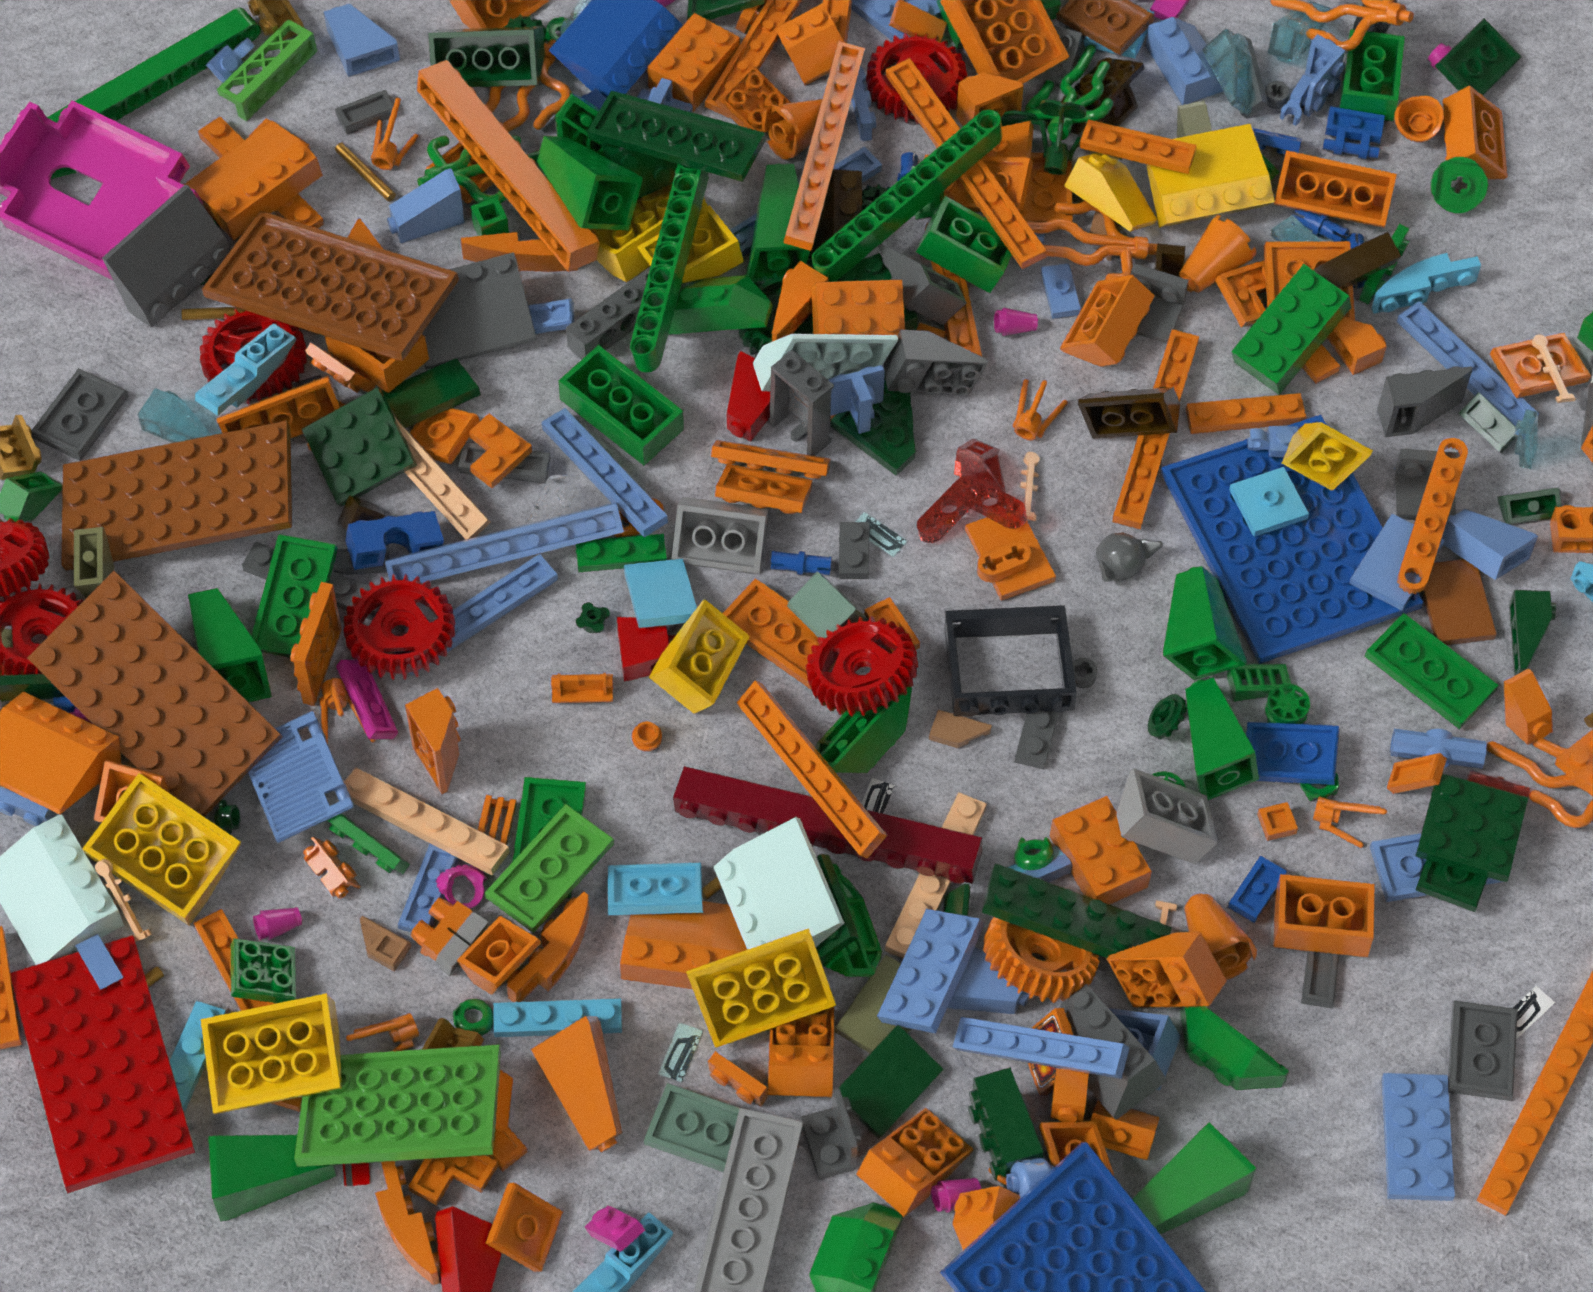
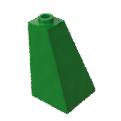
M544 136L537 163L578 226L586 229L629 231L643 177L568 137Z
M777 163L766 165L746 273L753 282L763 281L764 276L771 280L774 273L778 277H784L785 271H788L790 268L794 269L800 261L805 264L807 263L810 250L783 243L799 187L794 164Z
M1203 566L1192 567L1188 571L1176 574L1163 647V656L1193 680L1247 665L1246 656L1218 579Z
M214 588L188 594L199 654L248 702L271 698L272 694L262 651L219 589Z
M1214 677L1195 681L1190 687L1185 688L1199 793L1206 795L1209 801L1259 780L1255 751Z
M1209 1122L1132 1200L1161 1235L1244 1196L1249 1191L1256 1167Z
M297 1135L208 1136L212 1200L221 1222L228 1221L336 1177L335 1165H340L297 1167L294 1159Z

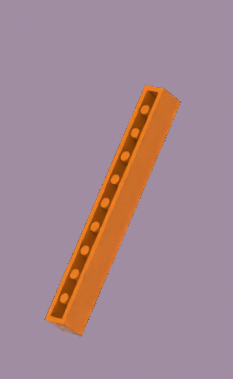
M447 60L418 70V93L563 267L570 272L596 261L600 246L597 234L590 229L578 226L548 178L538 169L535 161L529 158L522 150L520 143L512 138L504 124L495 118L489 106L479 99L475 90L471 86L469 87L463 80L460 72L454 69Z

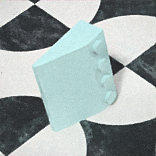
M790 334L763 345L753 365L761 391H771V366L791 350L796 352L829 380L839 374L846 375L860 371L865 367L883 365L897 343L898 337L897 335Z
M62 814L31 829L0 856V904L35 965L70 955L78 951L75 945L96 934L102 938L124 926L118 908Z
M795 817L733 849L714 866L747 950L808 928L817 947L844 924L800 818Z

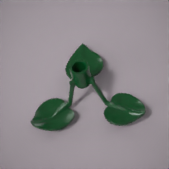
M1045 99L1040 102L1039 108L1043 114L1059 116L1056 142H1052L1050 147L1046 133L1047 123L1042 119H1038L1037 115L1022 111H1006L1002 114V127L1031 121L1035 130H1041L1044 148L1043 158H1046L1044 171L1052 175L1066 174L1068 161L1072 162L1073 154L1077 147L1080 148L1082 137H1077L1070 151L1067 149L1068 146L1061 142L1064 118H1084L1087 113L1085 107L1071 102L1061 103L1052 99Z

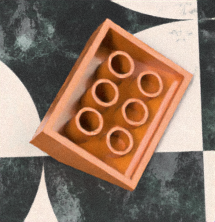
M1041 0L940 1L978 74L984 72L1024 84L1069 58Z
M271 121L185 184L197 192L203 202V207L234 241L246 231L260 211L271 214L322 177L323 174L317 157L293 134L274 121Z
M22 692L0 711V786L61 815L98 785L102 779L106 760L121 764L119 736L26 692Z
M702 901L703 913L630 915L620 960L621 979L692 989L686 971L747 950L730 906L728 904Z

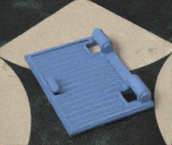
M314 711L275 728L283 737L248 772L277 843L354 808L352 798L341 777ZM308 727L312 738L303 741L298 730ZM334 790L339 802L330 806L325 794Z

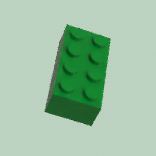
M1303 264L1231 351L1234 363L1280 395L1351 309L1350 296Z
M599 345L558 380L560 400L643 466L684 430L683 410Z

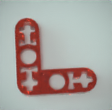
M966 475L957 479L918 519L916 526L919 537L923 542L934 543L942 539L970 509L1006 528L1016 529L1023 526L1027 521L1026 508L1024 503L977 477ZM990 498L998 500L996 504L991 506L983 504L985 500ZM949 505L957 507L956 510L950 513L942 511L944 507Z

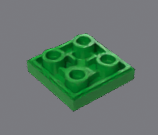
M233 938L231 943V997L272 1003L296 1000L295 947Z

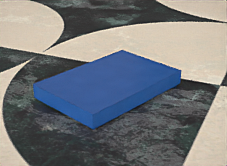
M1247 722L1246 736L1256 754L1259 780L1257 781L1335 785L1340 735L1339 726Z

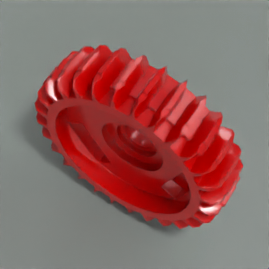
M917 32L914 33L913 37H908L904 33L902 39L894 35L893 43L885 40L884 46H877L876 53L871 54L870 61L867 64L866 85L871 95V101L877 102L879 110L885 108L886 116L894 113L895 120L901 116L905 118V123L909 119H915L916 124L919 123L886 75H883L885 70L893 63L897 62L898 64L910 58L948 112H950V109L956 110L959 82L967 78L966 64L962 61V54L956 53V47L948 48L947 40L940 43L938 42V35L934 39L928 38V33L924 37H918ZM935 62L942 66L947 72L943 73V71L935 64Z
M235 308L233 316L230 317L224 313V321L215 319L216 328L208 327V335L202 336L203 344L200 345V363L203 375L210 382L223 371L221 368L223 364L226 363L230 366L235 362L236 352L274 323L296 337V342L288 352L289 354L284 363L277 370H274L246 402L249 405L251 399L260 401L264 397H272L275 393H283V388L291 390L293 387L292 381L298 382L300 380L299 374L304 373V365L307 364L305 351L307 348L302 331H299V327L245 310V312L239 313Z
M11 518L7 522H3L0 519V597L5 595L9 597L13 592L20 593L23 587L30 588L31 581H38L39 575L45 573V568L48 567V560L50 559L45 537L39 531V528L33 526L30 522L24 523L21 519L15 522Z
M393 574L392 580L388 582L381 576V584L377 586L370 581L369 591L360 588L361 598L352 597L353 606H347V615L344 616L343 620L346 646L350 650L353 659H358L360 667L367 665L370 674L378 669L380 678L387 672L390 673L392 680L395 679L396 674H402L403 679L406 680L407 674L413 672L418 678L419 669L424 668L429 673L430 663L439 666V656L447 657V648L452 647V638L455 637L456 623L453 608L448 603L446 594L441 595L438 586L431 588L429 580L421 585L419 576H416L413 581H409L407 574L404 575L403 580H397L396 575ZM419 602L428 607L436 615L437 619L429 622L416 603ZM382 605L370 625H364L363 623L368 615L378 606ZM397 625H405L409 630L403 636H396L392 633V629ZM397 651H413V652L406 653V654H387V653H385V652H397Z
M41 583L38 584L37 589L31 590V588L26 587V591L15 592L14 596L8 597L5 595L4 602L0 601V670H2V675L43 674L28 659L40 645L32 642L31 639L37 634H44L48 637L84 600H76L74 592L66 596L64 587L58 592L54 591L53 584H51L49 589H43ZM49 611H53V612L59 613V614H61V615H64L65 617L59 616V615L54 614V613L49 612ZM6 626L12 627L13 647L6 648L2 644L1 634Z
M873 616L868 621H863V618L859 617L858 622L855 623L848 619L847 625L841 627L837 624V630L834 632L826 630L827 637H818L819 645L811 646L812 654L807 656L808 663L805 665L809 686L813 695L822 706L827 705L829 711L837 709L840 715H843L846 710L853 717L856 711H860L865 716L867 710H873L874 713H877V708L880 706L888 709V702L892 700L898 703L897 695H907L906 687H912L913 678L917 677V668L919 667L917 652L909 633H905L902 626L897 627L894 621H890L887 624L884 617L878 622L875 621ZM879 645L888 647L894 650V652L890 654L886 650L881 648ZM836 660L832 672H828L831 665ZM862 667L871 668L870 672L865 675L856 674Z

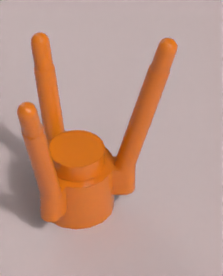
M400 98L395 99L382 142V120L377 121L374 148L370 159L376 167L382 170H391L394 165L399 167L402 158L418 139V134H414L399 153L397 152V146L390 142L401 102Z
M1024 379L1017 415L1012 427L1015 428L1014 431L1019 437L1025 440H1034L1036 436L1042 438L1046 428L1068 404V401L1063 400L1042 423V417L1036 410L1044 394L1047 381L1043 380L1030 410H1026L1023 413L1029 383L1028 379Z
M332 678L325 681L321 685L323 696L319 698L321 706V728L328 744V707L331 710H337L338 716L342 717L344 715L343 708L349 703L363 730L364 727L342 679ZM369 739L372 743L376 741V739Z
M1319 796L1313 820L1320 822L1319 829L1329 831L1347 842L1362 848L1364 846L1363 842L1331 825L1332 822H1339L1341 810L1385 815L1387 810L1380 806L1339 802Z
M411 1013L389 1021L355 1029L353 1034L346 1036V1040L352 1041L388 1031L393 1043L400 1042V1045L392 1051H404L414 1046L412 1039L419 1037V1031Z

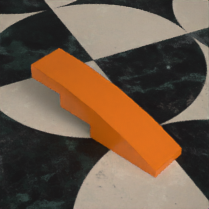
M517 232L461 238L462 255L465 260L479 262L514 252L520 271H567L541 239L518 241Z

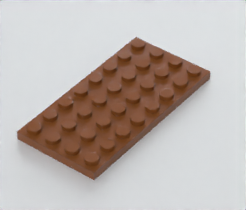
M260 211L202 288V291L206 298L403 361L458 283L459 277L455 271Z
M287 421L63 464L62 567L66 571L74 570V530L104 527L113 562L292 528L290 425Z
M113 571L28 657L93 725L119 736L120 752L137 769L164 776L169 793L203 817L283 737L116 571Z

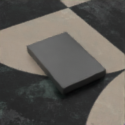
M78 368L31 430L32 438L81 461L129 397L126 390Z
M1454 1000L1452 1004L1448 1066L1449 1093L1506 1101L1512 1100L1518 1009Z

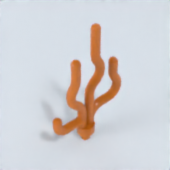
M1270 0L1273 6L1303 12L1311 20L1318 23H1328L1344 15L1362 17L1363 19L1356 27L1352 37L1346 41L1337 40L1332 33L1314 28L1306 31V36L1309 39L1313 40L1319 34L1325 39L1333 41L1337 46L1344 49L1345 52L1356 48L1363 40L1369 27L1373 24L1386 22L1400 26L1403 22H1412L1414 17L1412 11H1407L1405 4L1396 3L1394 0H1361L1366 7L1355 4H1343L1326 12L1318 11L1312 4L1305 1Z
M551 39L548 44L544 43L545 57L540 81L548 88L559 92L561 97L558 101L548 105L535 119L533 126L536 130H541L549 119L559 112L572 93L568 85L551 77L548 73L549 67L557 59L549 51L556 42L554 39ZM535 85L521 86L517 93L519 112L516 116L503 122L508 133L520 127L527 120L530 114L528 95ZM507 86L490 88L489 100L486 105L489 106L492 113L500 103L501 91Z
M1086 201L1080 203L1059 202L1055 205L1054 209L1059 214L1070 215L1097 211L1104 217L1107 235L1088 233L1076 223L1063 218H1055L1047 222L1026 221L1034 233L1044 234L1055 230H1065L1082 243L1102 246L1094 253L1086 255L1069 247L1043 245L1047 250L1048 257L1066 258L1078 265L1091 266L1101 262L1107 256H1120L1122 273H1109L1106 275L1105 280L1130 275L1133 268L1132 258L1144 260L1147 254L1156 255L1157 244L1148 243L1147 237H1128L1121 234L1117 230L1116 221Z
M1545 738L1532 743L1535 748L1556 758L1568 749ZM1494 741L1487 743L1486 749L1489 753L1524 769L1541 786L1547 788L1574 786L1584 790L1567 774L1560 776L1546 775L1529 758ZM1532 790L1529 793V799L1532 802L1550 810L1555 818L1565 826L1582 828L1593 821V799L1589 802L1582 815L1574 816L1569 814L1552 797L1537 790Z

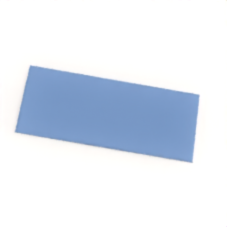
M98 934L75 945L100 990L123 978Z

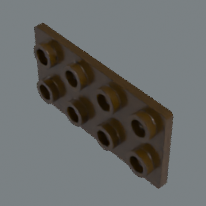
M1108 57L1101 59L1086 76L1081 78L1074 89L1077 92L1076 100L1088 94L1093 89L1091 82L1099 64L1107 61L1110 64V69L1103 80V94L1097 101L1085 109L1087 111L1097 109L1104 99L1110 98L1113 101L1111 111L1105 117L1096 121L1119 126L1139 106L1130 83L1145 69V66L1141 62ZM1065 95L1063 96V99L1060 101L1061 103H1063V101L1065 100ZM1052 119L1044 120L1047 123L1046 129H1048V126ZM1087 122L1073 123L1070 133L1080 134L1085 129Z

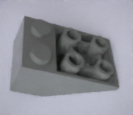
M883 244L878 246L883 255L882 261L892 275L891 280H902L904 307L909 311L914 310L922 314L927 320H934L944 325L967 303L958 283Z
M900 330L897 335V343L883 363L888 391H899L901 393L926 392L928 394L949 393L961 396L970 394L987 366L988 360L929 331Z
M1454 366L1445 370H1423L1419 373H1397L1387 376L1377 408L1385 437L1414 434L1463 402L1473 370L1472 366Z

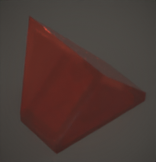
M975 438L959 446L956 451L954 475L1007 497L998 457L1000 449Z

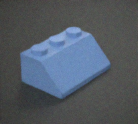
M1175 17L1149 25L1146 48L1182 105L1232 88L1229 79L1194 25Z

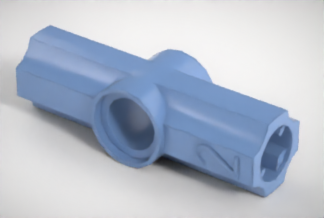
M1394 728L1390 753L1394 757L1409 759L1441 753L1447 758L1444 768L1451 764L1482 769L1487 744L1486 741L1453 737L1451 732L1444 729H1431L1423 733Z

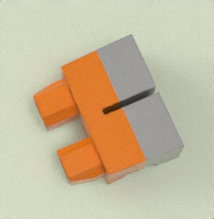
M439 897L429 909L428 914L440 923L434 929L421 919L411 931L410 936L422 946L420 953L432 958L440 965V969L450 976L459 965L457 959L486 931L488 921L459 901L452 905L450 902Z

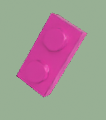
M609 1205L597 1211L593 1215L592 1220L584 1226L591 1237L620 1252L645 1231L639 1220Z

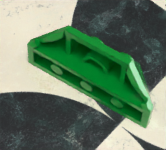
M571 93L555 116L557 137H568L605 157L600 144L602 142L589 139L587 133L600 109L586 99Z
M747 275L692 281L679 292L668 335L767 327L773 305Z
M906 687L907 695H897L898 703L891 700L888 702V709L880 706L877 708V713H874L873 710H867L865 716H863L860 711H856L854 716L851 717L847 710L816 744V749L836 773H868L906 731L912 687Z
M833 864L859 938L823 963L822 966L846 977H872L876 972V967L882 955L881 946L864 898L850 880L841 874L842 870L839 866Z
M1180 1007L1186 1052L1195 1064L1201 1067L1205 1066L1212 1071L1215 1078L1225 1086L1230 1085L1237 1091L1280 1088L1285 1084L1289 1073L1286 1067L1276 1062L1268 1053L1207 1007Z
M875 1202L832 1215L809 1273V1278L815 1292H875L904 1217L897 1210Z

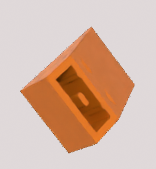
M1201 932L1172 933L1107 957L1111 968L1133 1007L1210 1006L1227 982Z
M834 1006L770 1029L768 1095L832 1097Z
M925 1108L869 1149L856 1175L905 1217L931 1195L932 1186H936L938 1181H945L974 1149L937 1116Z

